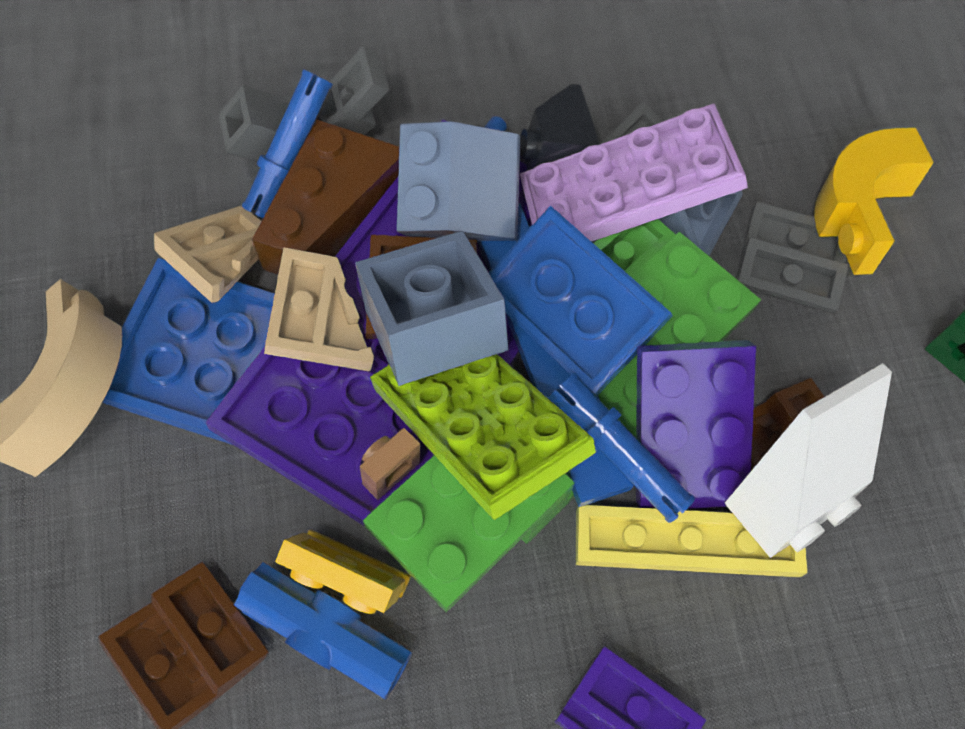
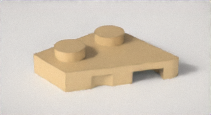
M238 206L154 233L155 251L211 303L219 301L259 259L252 238L261 220L242 206Z
M283 248L264 354L364 371L371 370L374 355L371 347L367 348L358 324L359 314L353 298L347 294L344 287L346 279L337 257Z

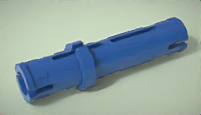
M305 69L301 73L300 81L266 156L260 155L256 163L260 169L246 200L242 204V207L249 212H252L253 209L256 210L255 215L264 218L309 135L329 89L333 86L331 82Z
M573 373L548 398L552 402L554 401L567 416L593 437L594 444L665 517L664 519L668 523L673 522L679 516L677 513L679 511L684 513L696 498L618 420L621 414L614 407L609 411L580 381L579 376Z

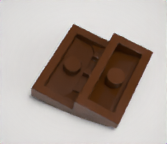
M203 561L151 594V603L98 636L100 646L156 729L181 728L238 683L269 654Z

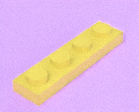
M585 505L577 507L576 565L802 577L807 574L806 548L797 553L789 545L770 558L733 513L689 510L681 513L679 511L677 513L679 515L678 518L668 523L657 509Z

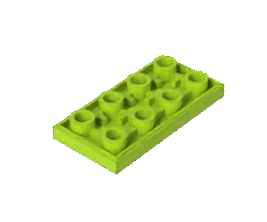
M497 354L400 386L389 364L370 377L375 391L493 520H496L596 453L593 437Z

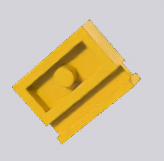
M312 529L308 530L307 534L303 532L284 539L275 560L276 563L291 569L290 577L295 581L317 589L323 588L325 585L344 594L343 602L368 614H374L376 610L382 613L387 611L397 602L398 598L403 597L411 575Z

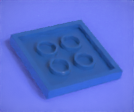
M158 258L122 326V347L119 362L112 383L102 403L231 444L210 431L205 422L265 347L275 293L236 282L219 301L211 303L166 260Z

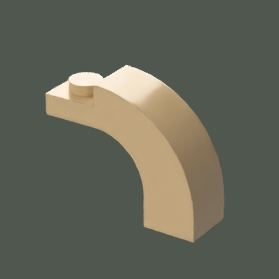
M62 279L46 291L48 327L42 353L25 381L16 391L0 403V462L34 477L38 476L59 459L89 425L112 383L122 347V326L104 316L103 305L90 292L86 290L79 291Z

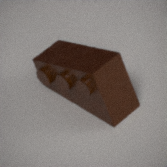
M316 120L252 238L263 270L279 274L284 247L335 257L399 176V146Z

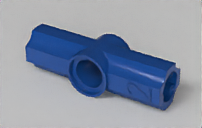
M264 562L249 574L239 589V595L234 606L240 609L243 614L285 637L286 641L284 643L327 670H330L331 667L335 668L384 700L387 699L395 688L412 656V652L405 649L403 645L361 622L360 619L362 617L343 603L318 590L316 594Z

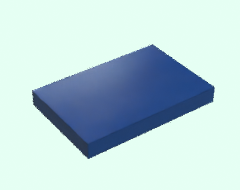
M551 205L489 272L490 277L504 298L505 313L569 374L576 373L580 381L596 397L637 355V346H645L673 316L668 309Z

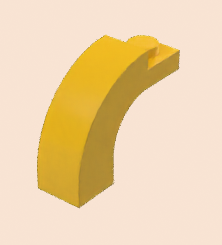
M893 128L874 131L851 142L839 155L817 197L814 218L819 237L838 236L839 248L846 255L854 275L873 274L895 241L876 199L912 197L934 163L916 128Z

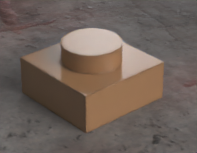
M405 428L391 439L388 436L378 439L362 457L364 462L360 465L362 485L379 500L420 463V443Z

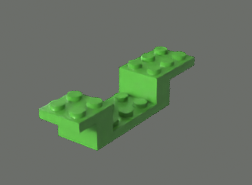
M678 232L630 276L673 315L646 345L724 341L756 309L761 301L759 297L681 232ZM637 355L598 395L599 400L609 411L614 407L621 414L618 420L635 437ZM434 455L363 520V523L421 587L447 612L521 539L528 544L575 498L572 492L574 482L565 473L496 520H493Z

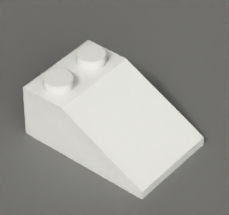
M883 363L803 409L725 502L726 506L770 558L789 545L797 553L825 532L820 524L829 520L836 527L862 506L855 497L873 480L892 372Z

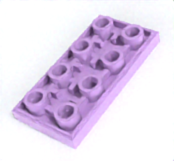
M714 103L699 109H691L675 118L650 127L639 128L628 135L600 145L589 146L581 152L550 163H542L534 169L520 173L532 225L551 205L591 242L748 188L746 175Z

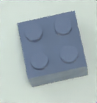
M463 231L355 262L367 316L399 386L508 350L504 298Z

